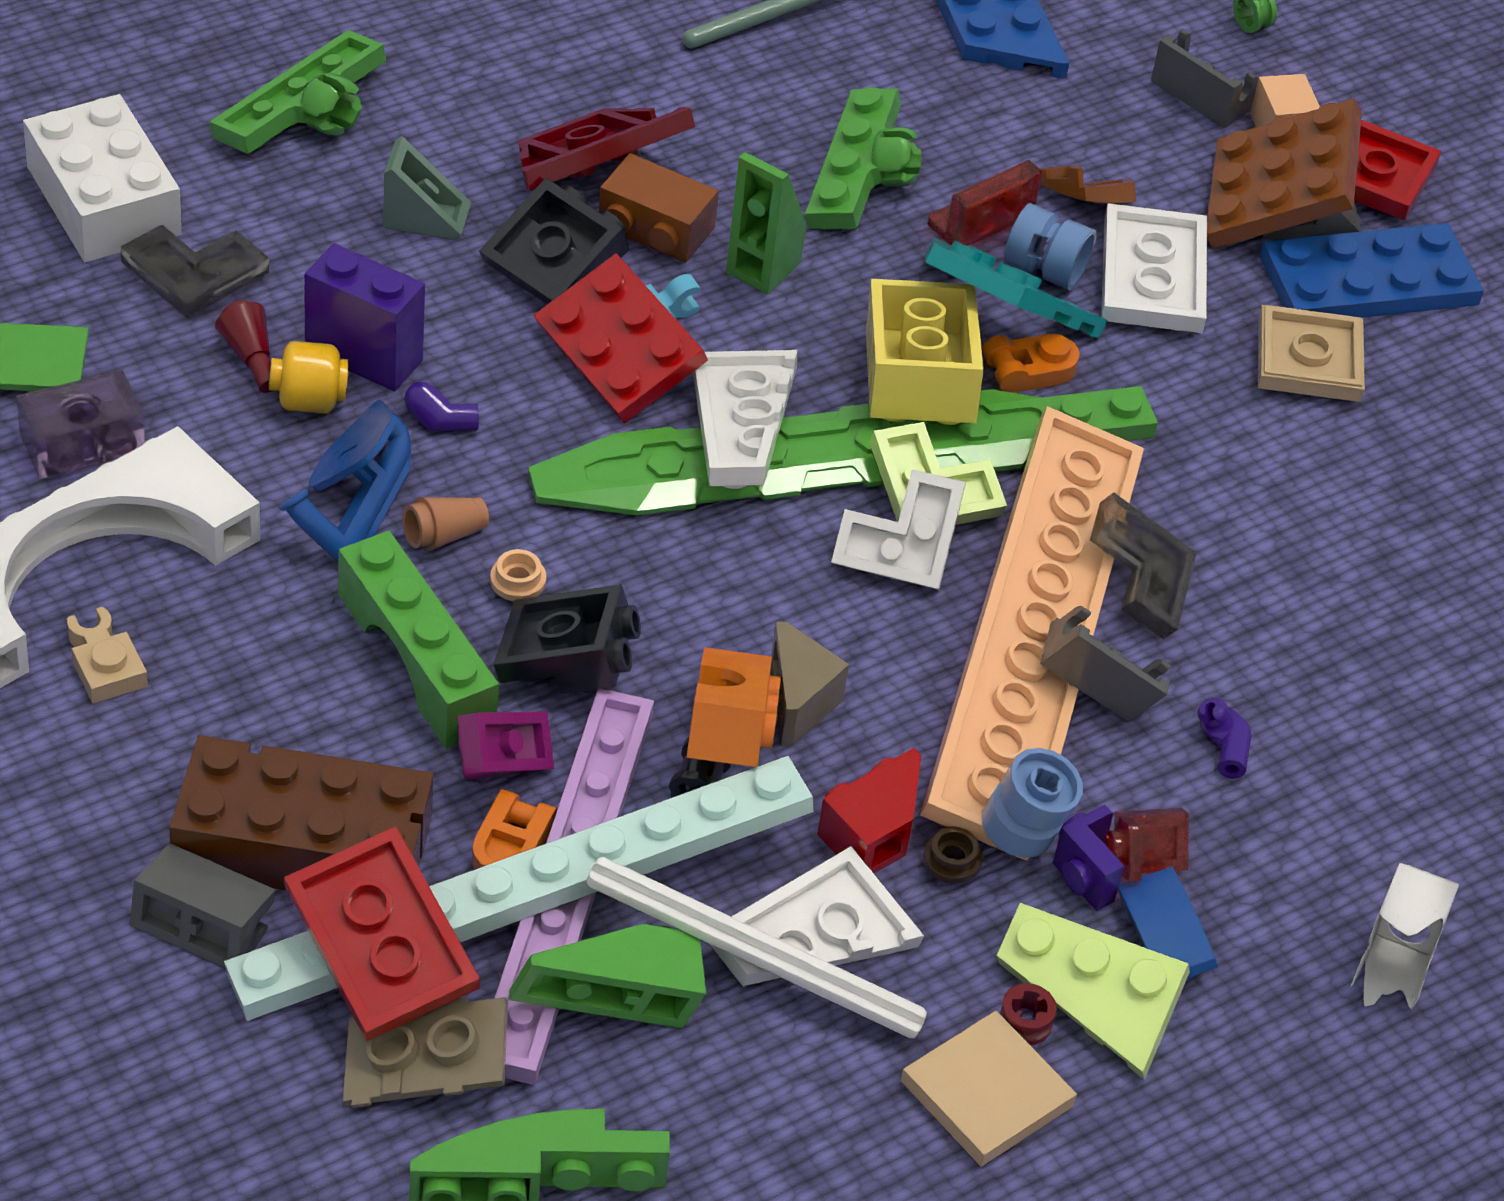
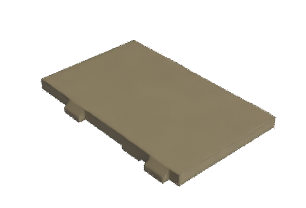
M467 997L458 998L448 1003V1005H443L366 1042L354 1017L349 1018L343 1091L344 1105L356 1108L371 1106L375 1102L437 1094L449 1096L463 1094L464 1091L505 1086L508 1013L506 997L468 1002Z

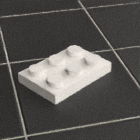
M1108 203L1104 218L1101 317L1109 322L1203 333L1206 322L1207 216Z

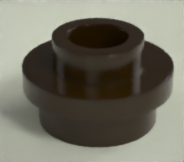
M947 827L938 831L926 843L923 854V862L928 872L938 880L952 884L964 883L973 879L979 873L983 860V854L977 839L969 831L959 827Z

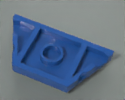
M936 0L964 60L985 64L996 63L1005 68L1023 71L1024 62L1052 67L1051 77L1067 78L1069 61L1039 0Z

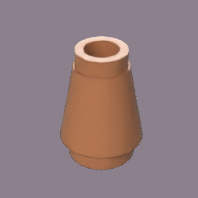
M418 497L413 504L406 505L402 513L403 531L408 543L413 548L422 547L426 551L435 550L473 534L478 530H484L489 524L488 508L481 497Z

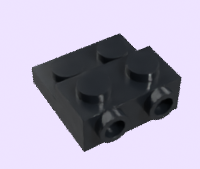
M545 178L479 252L485 263L548 305L617 253L622 258L630 248L624 234L626 228L615 215L606 210H603L601 213L588 206L586 199L573 187L565 185L562 189Z
M622 584L514 600L493 664L499 682H536L545 677L555 676L561 694L581 691L584 693H596L598 689L616 687L619 673L629 672L632 667V654L628 641L639 639L641 634L638 610L635 605H628Z

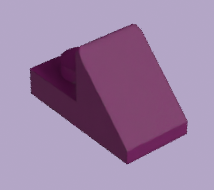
M547 711L487 712L457 716L459 750L465 779H479L555 769Z

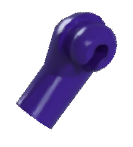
M416 382L405 392L404 401L407 409L429 431L479 429L478 404H450L433 385L427 382Z
M1219 698L1207 699L1199 706L1197 715L1200 720V727L1205 735L1221 749L1218 771L1226 778H1240L1245 775L1252 737L1250 726L1235 710L1228 707L1224 700Z

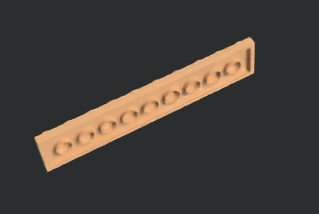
M1047 406L1044 410L1033 438L920 816L946 827L965 829L973 834L977 840L998 848L987 837L983 828L982 810L997 785L1002 782L1005 773L1016 756L1027 749L1034 748L1052 750L1061 755L1079 689L1040 664L1050 623L1057 617L1061 619L1075 607L1083 606L1091 612V615L1080 624L1090 630V635H1094L1143 455V447ZM1019 857V858H1021V859H1023V860H1026V861L1029 859V857H1027V858Z

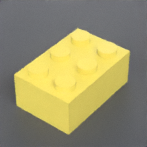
M871 279L866 323L870 418H883L891 422H903L906 420L937 421L945 425L977 423L983 377V360L975 286L961 283Z

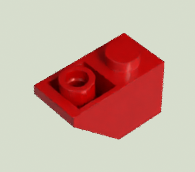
M912 748L894 759L891 757L883 759L866 775L849 784H838L827 793L822 802L817 835L836 855L851 846L873 874L906 856L914 819L921 754L915 748Z

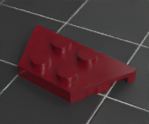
M679 107L671 113L656 117L655 108L600 109L518 140L521 168L526 189H536L545 178L554 182L567 176L579 178L590 175L597 170L596 165L608 160L623 161L629 153L637 156L639 155V149L694 128L695 123L692 110L689 107Z

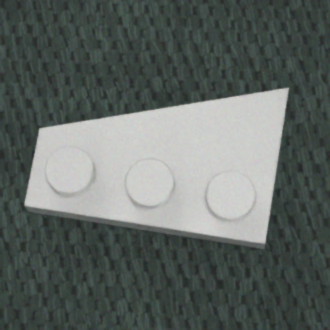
M851 846L732 916L835 966L918 948L924 937ZM711 945L742 986L781 978Z

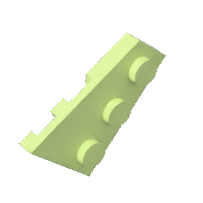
M1023 903L1019 904L997 953L1001 966L1021 982L1039 985L1049 991L1060 1010L1081 1025L1085 1033L1101 1046L1106 1045L1126 1061L1127 1066L1145 1080L1190 973L1188 963Z

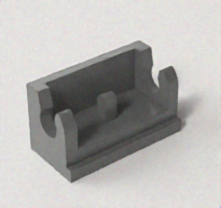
M1184 29L1179 31L1177 44H1175V39L1170 35L1160 39L1151 77L1153 83L1224 129L1251 111L1258 83L1257 76L1247 72L1242 88L1243 82L1237 78L1230 80L1216 71L1213 65L1208 62L1204 63L1188 53L1191 34Z
M1083 606L1075 607L1061 619L1057 617L1050 623L1041 665L1127 722L1137 717L1168 694L1170 683L1163 678L1157 679L1170 669L1171 666L1162 659H1156L1141 669L1123 657L1121 652L1113 647H1108L1090 635V630L1080 624L1091 615V612Z
M168 843L134 880L130 926L225 968L224 961L251 952L265 935L268 925L259 922V920L274 903L275 889Z

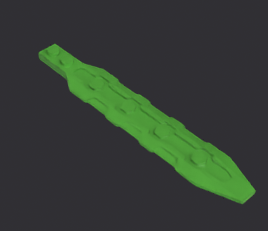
M1142 386L1051 397H1037L989 389L981 390L977 423L945 425L937 421L921 420L891 422L883 418H870L869 404L843 406L839 411L783 417L764 485H747L739 489L709 486L701 427L680 430L672 427L613 433L528 467V476L536 503L630 515H644L693 509L700 503L757 496L763 500L800 496L802 491L863 484L867 487L882 486L884 483L869 442L873 431L924 422L940 468L991 459L993 468L997 472L1025 467L1039 419L1047 406L1126 441L1154 438L1158 421Z

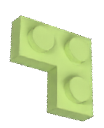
M924 422L873 431L869 442L897 522L899 521L912 469L966 482L956 525L1003 515L1007 504L991 459L940 468Z

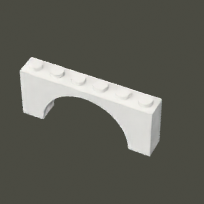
M177 426L157 438L149 439L142 446L122 457L103 464L96 471L74 483L55 490L50 496L26 509L6 517L0 522V688L29 672L26 634L13 618L10 606L19 585L43 560L61 549L84 540L109 535L133 534L158 537L182 544L198 552L216 566L260 541V502Z

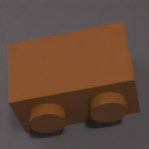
M629 153L600 187L598 212L601 213L603 210H606L615 215L626 228L625 237L687 263L715 228L719 190Z

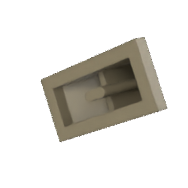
M776 622L771 651L772 676L781 677L777 706L781 746H793L843 702L849 664L790 623Z

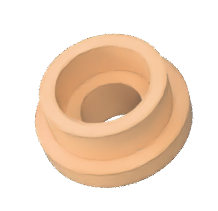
M522 549L510 550L503 553L493 565L490 573L491 587L500 597L510 601L537 597L546 586V571L539 558L532 552Z

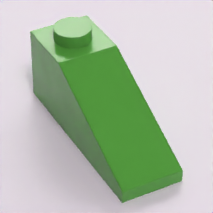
M744 152L738 161L726 273L769 295L801 263L806 222L789 174Z
M640 924L531 954L509 989L510 1001L683 1028L706 995L701 942L699 938L669 926Z

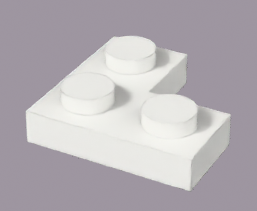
M912 469L898 522L845 509L831 563L939 590L966 482Z

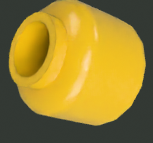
M291 341L285 346L282 359L271 358L269 390L279 391L280 404L285 410L328 414L334 409L336 402H345L348 359H340L338 349L331 344Z

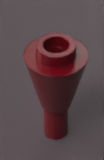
M245 300L233 302L223 309L215 322V329L245 365L250 367L260 392H271L273 390H269L271 362L269 359L270 348L265 308L257 302Z

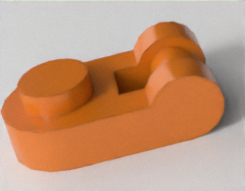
M1043 334L1010 340L1005 335H997L988 339L982 347V354L990 367L996 368L995 379L1000 389L1012 393L1069 382L1075 376L1080 357L1079 349L1074 342L1060 334Z
M504 789L500 790L474 839L472 847L474 870L543 845L548 840L558 808L542 802L536 807L521 802L519 794ZM513 823V824H515V825L524 827V828H526V829H523V828H520V827H517V826H514V825H511V824Z

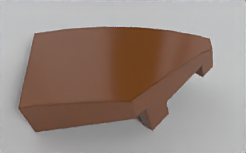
M1080 164L1038 169L1039 184L1063 195L1099 203L1137 202L1135 182L1131 178L1084 183L1082 166Z

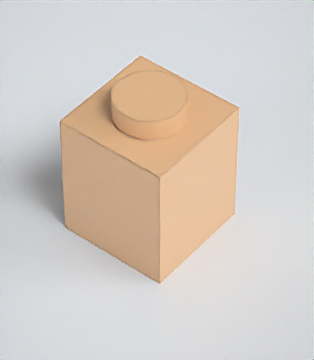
M1305 74L1263 76L1258 79L1250 115L1255 127L1272 123L1281 117H1292L1316 110L1320 106Z

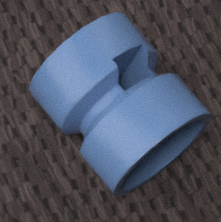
M1029 203L1023 208L1011 230L1005 247L1004 263L1031 275L1037 270H1041L1044 280L1071 291L1081 279L1090 260L1095 245L1096 230L1070 219L1060 224L1058 223L1057 214ZM1050 238L1046 250L1043 251L1047 239Z
M1034 748L1027 749L1017 755L1005 773L1002 782L997 785L982 810V825L987 837L999 849L1013 856L1033 857L1047 850L1083 795V782L1077 769L1067 758L1052 750Z

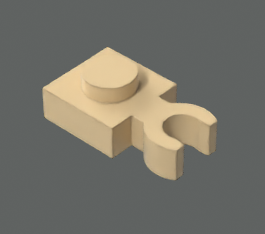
M104 607L96 608L97 626L94 628L80 626L75 615L67 618L68 637L70 643L74 646L72 648L73 665L92 704L148 687L147 671L127 631L117 635L112 634L111 615Z

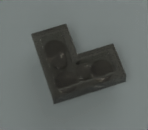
M160 225L120 246L121 262L185 318H189L269 274V257L237 230L196 252L164 225Z
M1113 492L1099 504L1090 541L1131 570L1121 610L1164 640L1178 630L1197 552Z

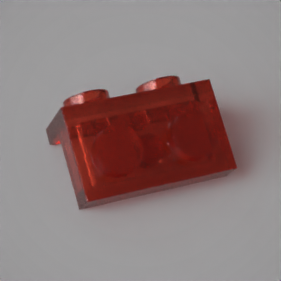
M1027 160L952 195L950 205L929 214L927 225L950 245H953L955 240L971 246L1014 225L1019 214L1027 204H1036L1042 170L1032 161Z

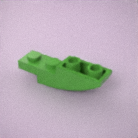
M605 1108L543 1112L498 1121L453 1137L411 1159L409 1201H539L540 1186H556L570 1191L585 1187H620L627 1191L665 1188L670 1156L669 1131L605 1130Z

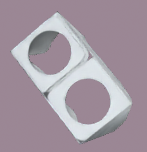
M1399 864L1369 939L1370 945L1360 961L1351 986L1354 984L1365 962L1364 1007L1374 1005L1382 994L1389 995L1397 990L1403 991L1408 1006L1411 1009L1415 1006L1457 892L1458 883L1410 865ZM1389 923L1407 936L1417 934L1428 926L1430 936L1427 940L1420 943L1407 942L1393 934Z

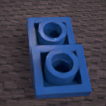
M1173 866L1119 884L1118 892L1121 903L1139 935L1141 947L1188 963L1190 973L1187 980L1192 979L1197 974L1218 968L1216 958L1200 920Z

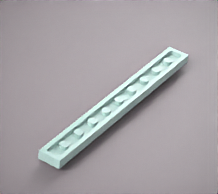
M789 756L429 887L458 940L463 942L598 892L588 886L587 877L594 862L599 857H606L644 875L814 812L813 796ZM308 931L224 961L227 976L247 1021L338 988Z

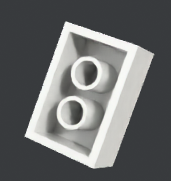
M120 94L23 120L27 168L84 263L182 235L180 188Z

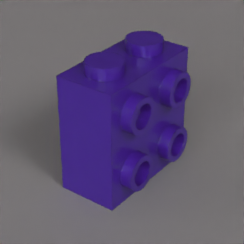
M333 243L304 273L305 342L334 345L339 351L340 359H348V371L395 392L423 361L425 283Z

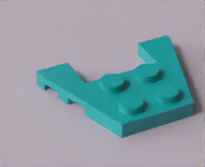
M935 237L932 238L925 253V263L1014 306L1049 320L1053 319L1077 331L1079 329L1099 339L1108 320L1069 301L1039 290L1038 287L1042 281L1040 278L1001 262L997 269L993 268L997 258L986 252L955 240L953 245H950Z

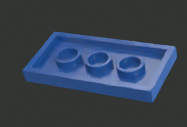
M1449 223L1263 241L1259 255L1282 306L1286 308L1362 318L1475 306L1480 304L1484 292Z

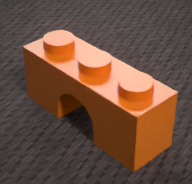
M704 647L699 682L697 683L687 758L758 767L760 747L772 749L781 677L770 675L772 656Z

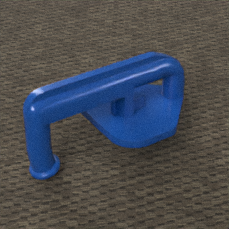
M377 400L323 454L309 480V485L315 491H322L351 474L362 482L338 527L331 523L312 504L307 497L309 495L307 489H303L291 496L279 506L281 511L286 510L294 522L337 562L339 560L340 548L370 538L376 534L409 473L411 465V440L407 427L381 400ZM388 440L389 443L377 463L373 459Z

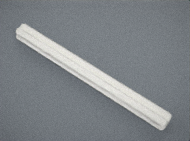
M599 857L591 868L587 877L589 887L908 1038H915L924 1024L927 1012L923 1007L606 857Z

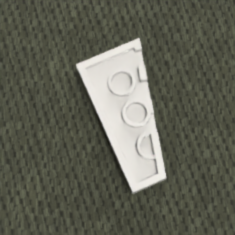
M798 350L705 352L708 361L693 372L709 486L739 489L747 485L765 484L797 369Z

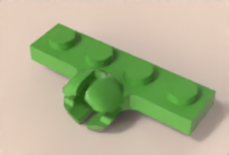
M345 31L209 121L212 138L249 154L296 123H306L313 130L327 136L344 134V129H351L355 125L362 108L360 98L351 95L352 93L356 95L359 91V87L354 82L364 78L369 72L386 62L384 44L353 31Z
M867 87L851 90L805 212L809 229H857L870 191L875 185L906 187L917 181L921 168V149L914 142H909L910 139H918L917 133L908 127H894L902 105L898 88L878 89Z

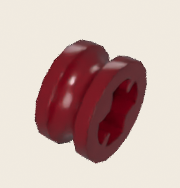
M1024 983L1011 987L1005 993L1000 1015L1029 1045H1036L1045 1041L1050 1035L1057 1006L1055 999L1049 991L1039 985ZM1020 1009L1033 1010L1032 1017L1035 1020L1022 1019V1011Z

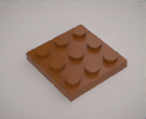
M1355 98L1339 103H1328L1316 110L1296 116L1281 117L1272 123L1246 131H1235L1217 140L1207 216V239L1213 249L1353 209L1362 111Z

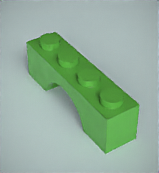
M389 530L340 548L338 595L364 632L380 627L392 640L409 673L418 710L445 749L459 744L457 716L472 713L498 712V681Z

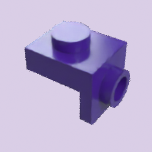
M1102 805L1087 814L1084 812L1077 813L1063 824L1059 831V839L1053 864L1063 874L1069 888L1076 894L1082 895L1096 912L1115 902L1124 865L1105 845L1114 814L1106 805Z

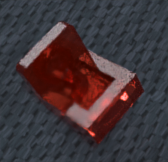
M1183 808L1114 812V830L1107 832L1106 846L1124 865L1122 877L1127 882H1140L1141 873L1157 872L1172 866L1175 871L1188 870L1189 813Z

